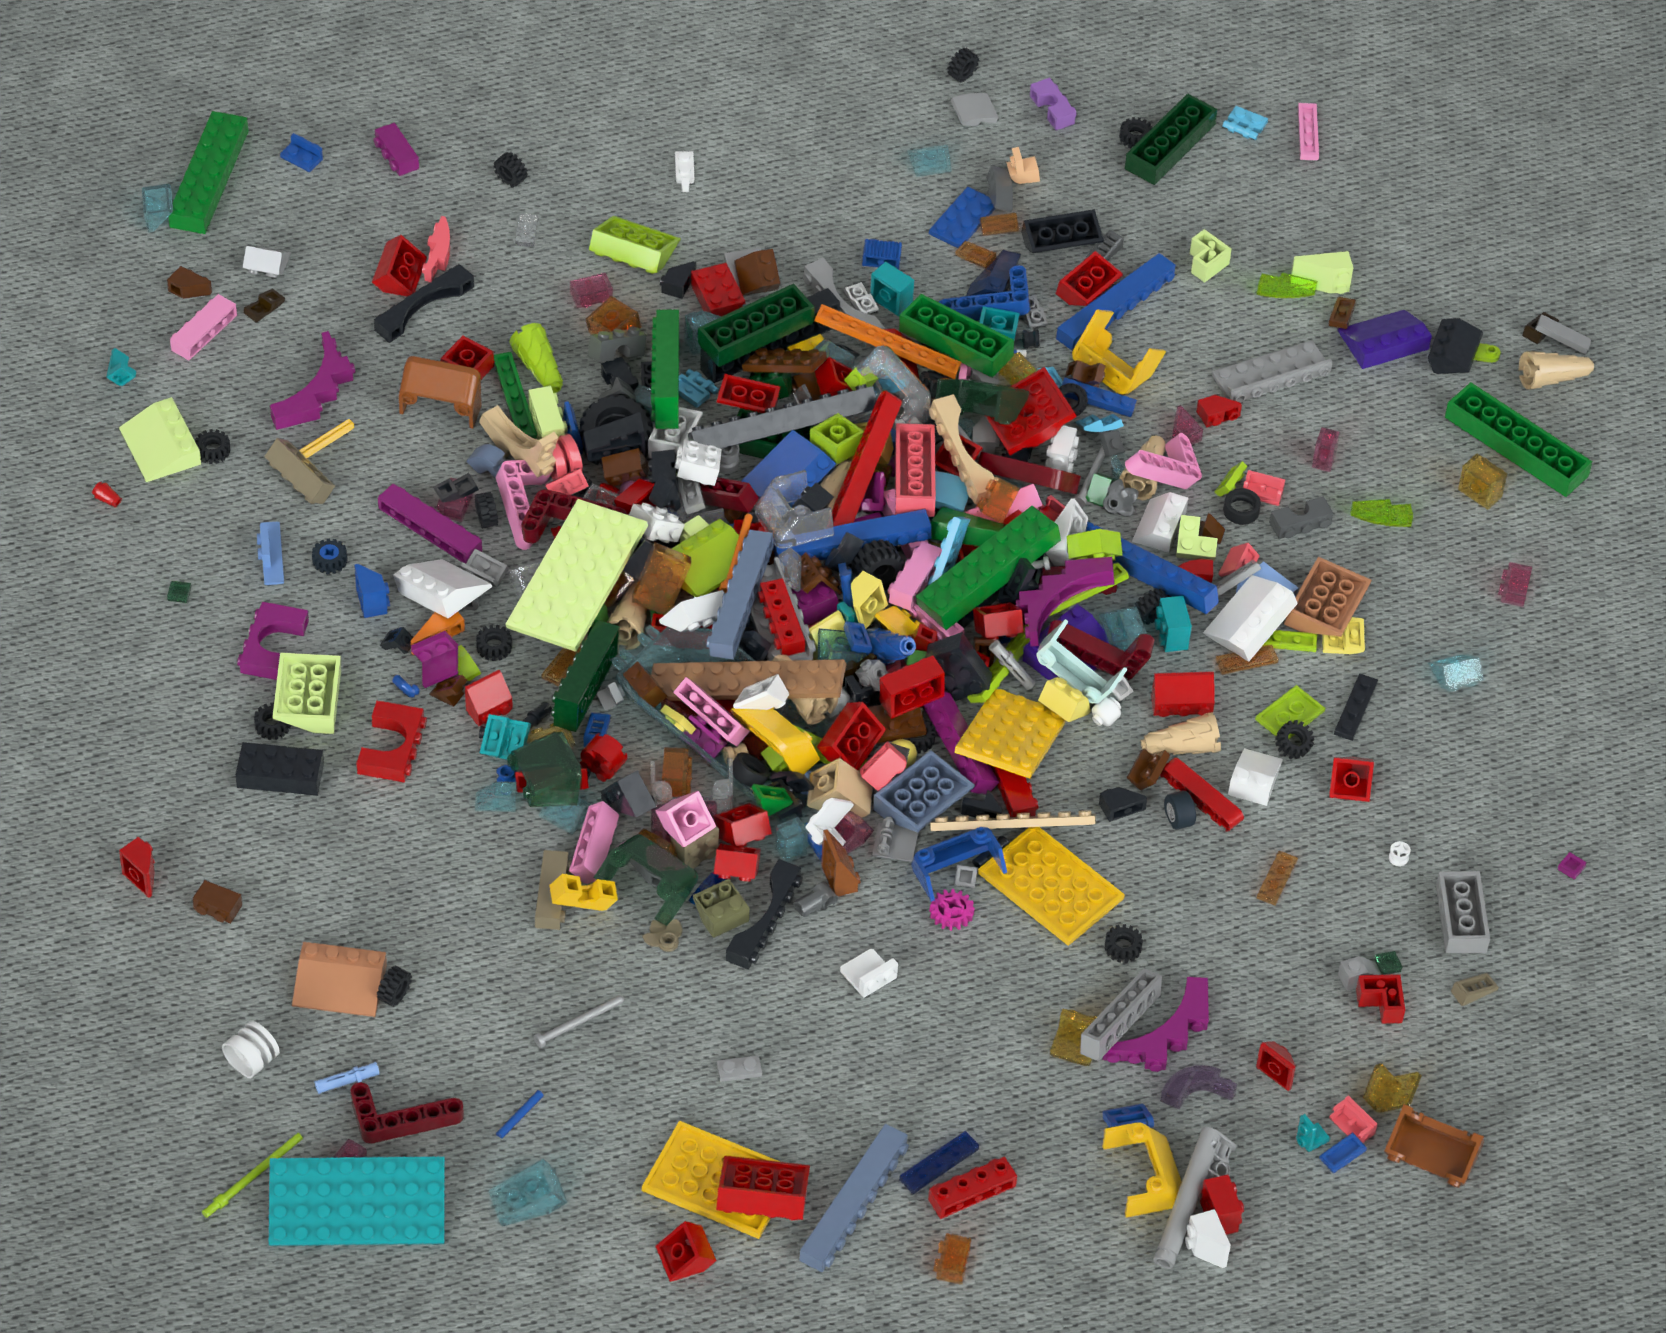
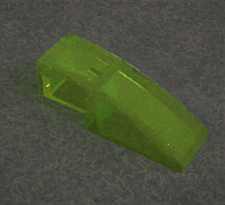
M1281 272L1280 277L1262 273L1258 283L1257 295L1271 298L1313 296L1316 293L1318 281Z
M1390 499L1352 501L1350 514L1355 518L1384 526L1411 527L1413 512L1411 504L1391 505Z

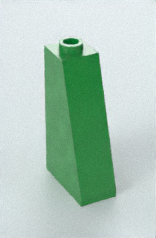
M942 507L931 521V539L943 541L944 538H947L949 532L947 526L949 521L953 520V517H966L970 519L962 544L972 546L982 545L1000 531L1004 524Z

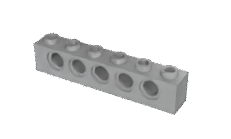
M1143 968L1081 1034L1080 1054L1099 1061L1161 995L1162 975Z

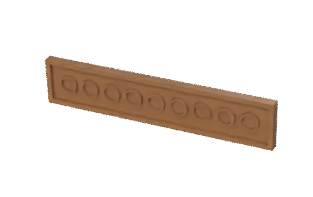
M844 659L653 663L651 675L668 696L663 701H682L673 692L686 677L700 686L714 700H737L744 688L777 674L789 692L787 699L840 698L846 662Z

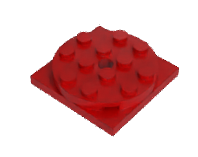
M1045 367L979 404L981 411L1009 455L1016 453L1022 448L1037 447L1039 444L1054 437L1064 424L1077 417Z

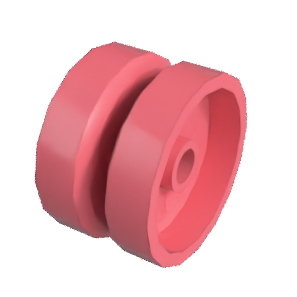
M570 434L559 436L556 448L552 453L556 460L551 474L553 480L578 468L583 471L581 455L573 437Z

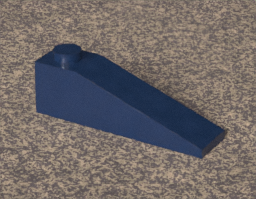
M1002 250L970 284L966 296L1007 292L1010 286L1009 270L1018 264L1021 254Z

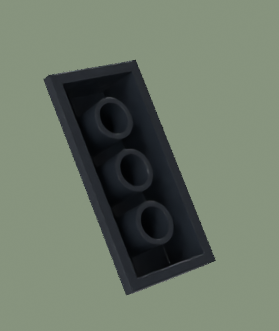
M1095 209L1024 220L1021 230L1025 247L1031 253L1104 242Z

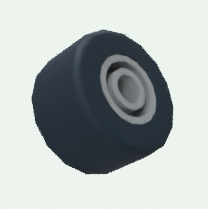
M1187 791L1171 793L1165 797V814L1173 829L1178 830L1195 824L1196 809L1193 799Z

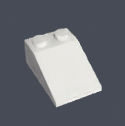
M1075 498L1070 499L1055 521L1059 527L1061 541L1046 552L1054 566H1065L1066 560H1072L1068 556L1066 536L1086 532L1088 517Z
M1244 748L1234 769L1228 795L1267 806L1283 759Z

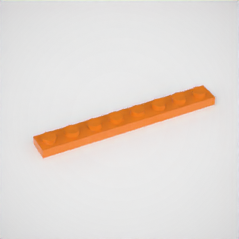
M822 304L816 315L815 321L950 378L955 379L961 362L826 305Z

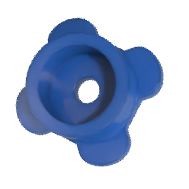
M503 765L496 770L498 784L516 783L515 772L517 770L515 767Z

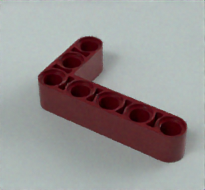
M980 452L978 460L980 466L994 475L1077 495L1081 479L1080 475L985 452Z
M543 489L537 492L522 521L523 539L530 544L538 542L550 518L566 520L578 499L626 514V511L620 507Z
M1052 621L1047 636L1063 621ZM1069 624L1065 626L1056 639L1058 643L1078 659L1113 676L1125 667L1128 670L1123 676L1128 678L1127 680H1131L1151 658L1155 639L1151 635L1140 634L1123 651Z
M357 1082L351 1087V1103L362 1140L368 1144L456 1125L464 1119L463 1102L458 1098H449L377 1115L369 1086L366 1083Z

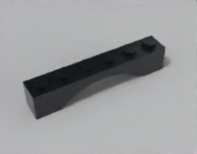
M460 264L450 268L447 272L436 277L432 282L421 287L412 295L393 305L383 314L378 315L374 319V331L388 343L394 341L404 334L409 319L421 307L439 299L460 297L473 289L474 275Z
M778 859L770 873V888L772 891L770 906L755 925L734 935L726 949L727 962L749 970L751 964L755 965L757 963L759 950L766 947L768 942L767 936L769 933H774L777 919L783 917L786 903H791L795 887L799 888L802 883L801 867Z

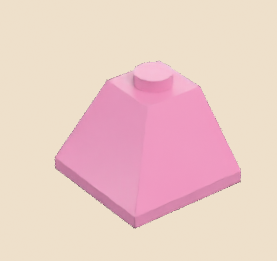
M699 791L671 800L655 810L664 829L682 847L687 846L716 827Z

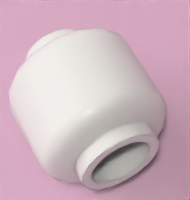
M1112 697L1104 698L1092 708L1093 721L1098 726L1102 724L1106 727L1111 726L1121 716V705Z

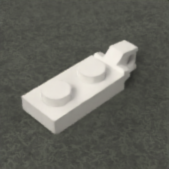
M693 151L675 152L676 182L682 183V192H689V183H694Z

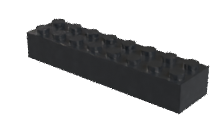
M829 288L807 297L815 307L814 323L758 349L775 350L782 348L786 351L789 346L832 330V328L816 322L815 318L822 304L840 311V301ZM701 347L700 370L708 380L713 383L723 380L724 374L734 375L743 371L742 364L756 350L718 367Z

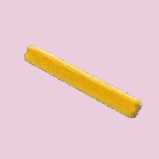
M350 419L345 420L299 451L306 458L312 456L354 429V423Z

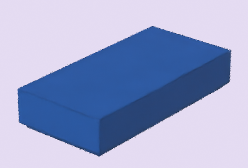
M1351 1133L1321 1154L1320 1159L1332 1173H1335L1364 1153L1367 1147L1354 1133Z

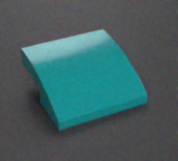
M489 714L480 754L522 763L531 724Z

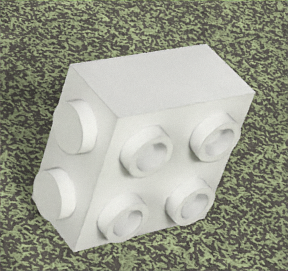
M1062 426L1057 434L1051 437V443L1053 444L1048 446L1046 456L1049 458L1046 460L1045 467L1072 473L1074 463L1071 462L1073 460L1076 461L1078 449H1075L1079 443V437L1076 436L1077 428Z
M684 440L682 447L678 446L675 468L678 469L677 477L684 480L697 481L704 485L715 486L720 469L722 449L713 445L708 446L696 441Z
M642 503V505L633 504L629 516L647 521L648 527L644 532V537L651 541L659 539L665 543H669V541L678 542L685 524L678 520V516L668 513L665 507L660 509L647 503Z

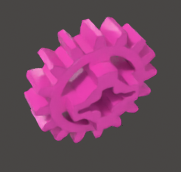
M945 889L943 890V895L936 893L935 901L931 902L929 912H931L930 918L935 919V925L941 923V929L948 926L950 931H952L953 927L960 930L961 925L967 927L968 921L972 922L975 907H973V900L969 901V895L962 896L961 890L955 893V890L952 889L951 893H948Z

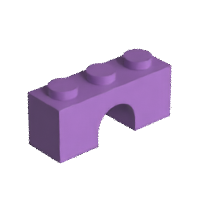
M1050 78L1031 84L1030 97L1038 107L1050 105L1048 107L1047 120L1055 130L1075 124L1076 110L1068 103L1066 96L1062 95L1059 91L1057 84H1054Z

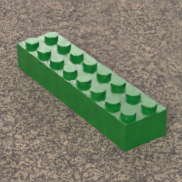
M216 111L211 112L168 212L170 228L206 234L249 132L247 117Z
M679 309L656 310V317H653L651 419L655 421V429H679Z
M1470 382L1447 403L1445 413L1447 420L1563 496L1567 497L1589 477L1593 461Z
M1030 506L915 596L917 605L945 630L949 629L1009 582L1020 558H1027L1030 563H1033L1060 542L1061 537L1058 525L1034 506Z

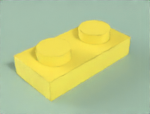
M664 705L660 710L665 715L664 720L683 733L685 730L692 735L696 730L684 716L667 705Z

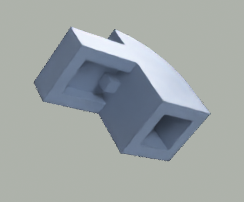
M484 444L476 448L466 462L477 473L482 474L488 470L496 479L502 463L506 460L503 458L505 453L501 449L493 445Z

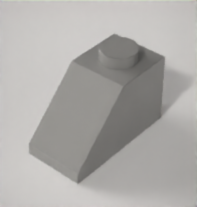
M1358 956L1341 961L1338 976L1344 988L1348 991L1356 988L1359 975H1382L1376 962Z

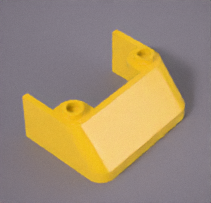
M1097 309L1072 351L1073 360H1079L1090 366L1097 363L1106 365L1104 370L1105 377L1102 382L1118 394H1129L1153 375L1166 351L1164 349L1149 348L1143 360L1135 368H1132L1108 350L1112 343V335L1105 327L1114 312Z
M734 707L731 709L733 716L750 730L745 736L746 739L749 741L755 735L783 757L790 771L805 774L820 760L811 743L812 737L806 731L801 732L779 714L774 707L768 710L735 709Z
M1139 1122L1106 1128L1102 1145L1103 1150L1145 1142L1156 1175L1147 1180V1193L1127 1197L1126 1218L1172 1209L1182 1183L1167 1138L1160 1132Z

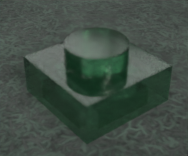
M171 581L167 594L168 601L187 603L191 591V583Z
M1395 951L1376 954L1374 960L1382 975L1401 972L1403 966Z

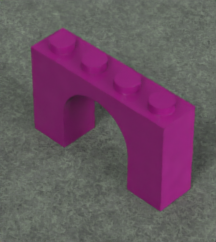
M262 601L260 608L255 611V622L249 627V638L244 641L243 654H239L237 665L240 666V672L243 674L277 680L280 653L264 649L260 642L266 636L278 632L304 636L309 623L308 610Z

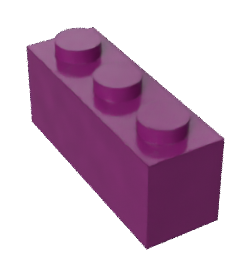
M395 122L375 129L374 144L377 148L380 147L383 158L389 160L392 171H396L401 176L419 169V157Z

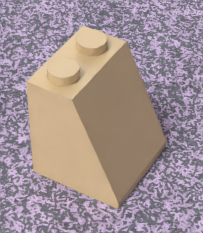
M838 758L810 773L809 781L814 785V790L808 791V807L820 810L826 800L836 798L848 800L854 804L843 818L859 820L870 814L873 786L861 777L858 770Z

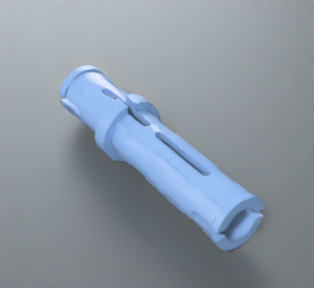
M373 1062L359 1068L355 1066L352 1070L316 1080L314 1083L318 1094L347 1084L362 1082L366 1078L380 1074L377 1063Z

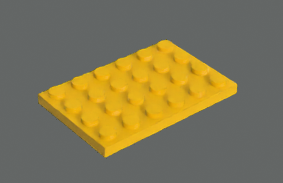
M995 689L957 743L954 753L1031 778L1065 725L1066 720L1041 702H1035L1023 696L1008 693L1003 689Z
M1040 827L1027 828L1002 849L1007 873L1003 874L993 857L978 869V874L1068 946L1118 905L1125 896L1124 893Z
M679 1121L644 1181L642 1191L760 1239L771 1218L764 1215L750 1216L744 1213H725L716 1210L718 1186L724 1156L780 1161Z

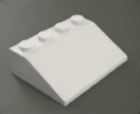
M443 559L408 564L393 574L400 594L446 618L454 615L492 587L491 583Z
M1251 575L1203 634L1249 662L1298 603L1294 593L1281 584Z

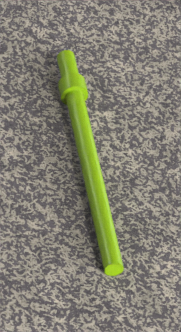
M296 1133L225 1193L217 1195L213 1202L202 1211L204 1217L208 1218L219 1208L225 1207L233 1196L270 1167V1158H281L303 1140L302 1135Z

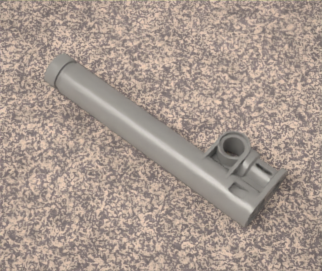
M1203 1127L1153 1258L1154 1263L1168 1269L1174 1267L1187 1232L1190 1216L1193 1215L1200 1197L1204 1180L1227 1174L1230 1176L1228 1159L1230 1153L1235 1151L1236 1145L1216 1129Z

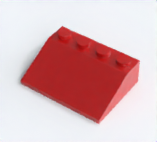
M724 1156L718 1186L716 1210L725 1213H744L750 1216L764 1215L768 1218L782 1217L789 1220H803L810 1165Z

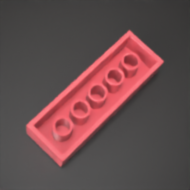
M896 423L895 515L926 509L928 517H934L936 500L935 425Z

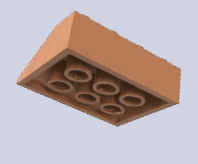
M1318 557L1295 597L1298 604L1286 617L1284 625L1304 633L1342 637L1372 580Z
M303 942L292 1006L375 1017L379 1002L377 998L378 986L381 985L380 982L384 979L387 967L386 952Z

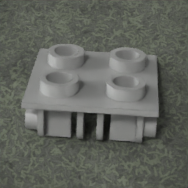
M886 817L882 823H878L872 856L912 862L918 832L894 825L893 818Z

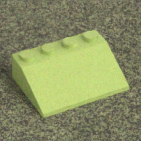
M172 397L153 403L119 427L146 482L201 465L199 448Z
M280 653L273 719L313 733L334 734L341 677V656Z

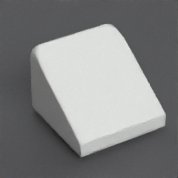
M1123 676L1110 694L1116 700L1121 701L1134 691Z

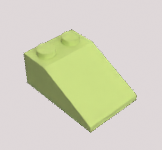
M1349 252L1295 256L1291 272V284L1327 293L1343 294L1349 292L1353 273V264Z

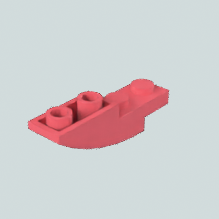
M441 216L439 223L436 222L434 233L428 238L427 245L430 246L428 262L424 263L422 268L425 281L428 282L433 281L437 270L445 271L450 257V231L445 216Z

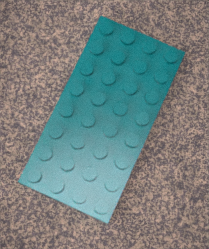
M445 1157L270 1158L269 1246L444 1244Z

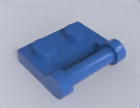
M840 563L838 568L843 601L855 611L851 591L852 572L851 569H847L846 563Z
M1144 1104L1102 1111L1103 1120L1109 1128L1138 1122L1150 1128L1154 1127L1153 1116Z

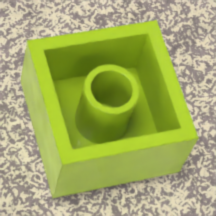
M837 413L810 429V442L821 449L838 465L855 455L864 430Z
M1096 529L1066 536L1069 559L1112 557L1114 561L1115 557L1123 556L1120 532Z

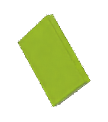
M1295 685L1256 715L1255 720L1276 736L1277 732L1288 721L1298 720V724L1302 721L1304 722L1303 726H1307L1325 712V707L1299 686ZM1289 734L1288 738L1290 739L1295 734Z

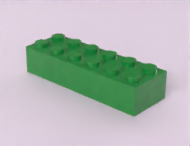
M920 294L899 315L900 332L991 378L1014 356L1013 339L923 294Z

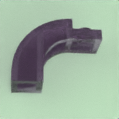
M1205 1065L1191 1066L1178 1071L1167 1081L1162 1090L1160 1101L1180 1110L1185 1099L1196 1091H1209L1232 1101L1236 1094L1237 1084L1230 1079L1220 1077L1221 1069Z

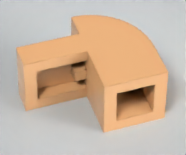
M1019 147L1012 148L1013 156H1010V162H1006L1011 179L1018 184L1040 182L1035 156L1022 159Z

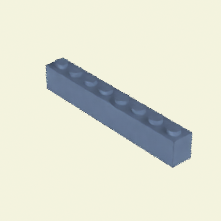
M749 530L748 536L744 537L743 550L738 553V563L733 567V577L729 579L727 585L728 591L723 594V605L718 608L717 621L713 622L712 635L708 636L707 639L710 656L734 660L774 548L773 533Z
M887 1124L883 1126L801 1248L799 1261L820 1272H823L826 1266L830 1267L835 1259V1252L842 1250L846 1241L845 1237L847 1234L852 1235L856 1228L855 1222L858 1218L862 1219L864 1217L867 1204L874 1202L877 1196V1189L879 1186L883 1187L886 1184L887 1174L889 1171L893 1172L896 1169L899 1156L906 1154L909 1144H907V1134Z

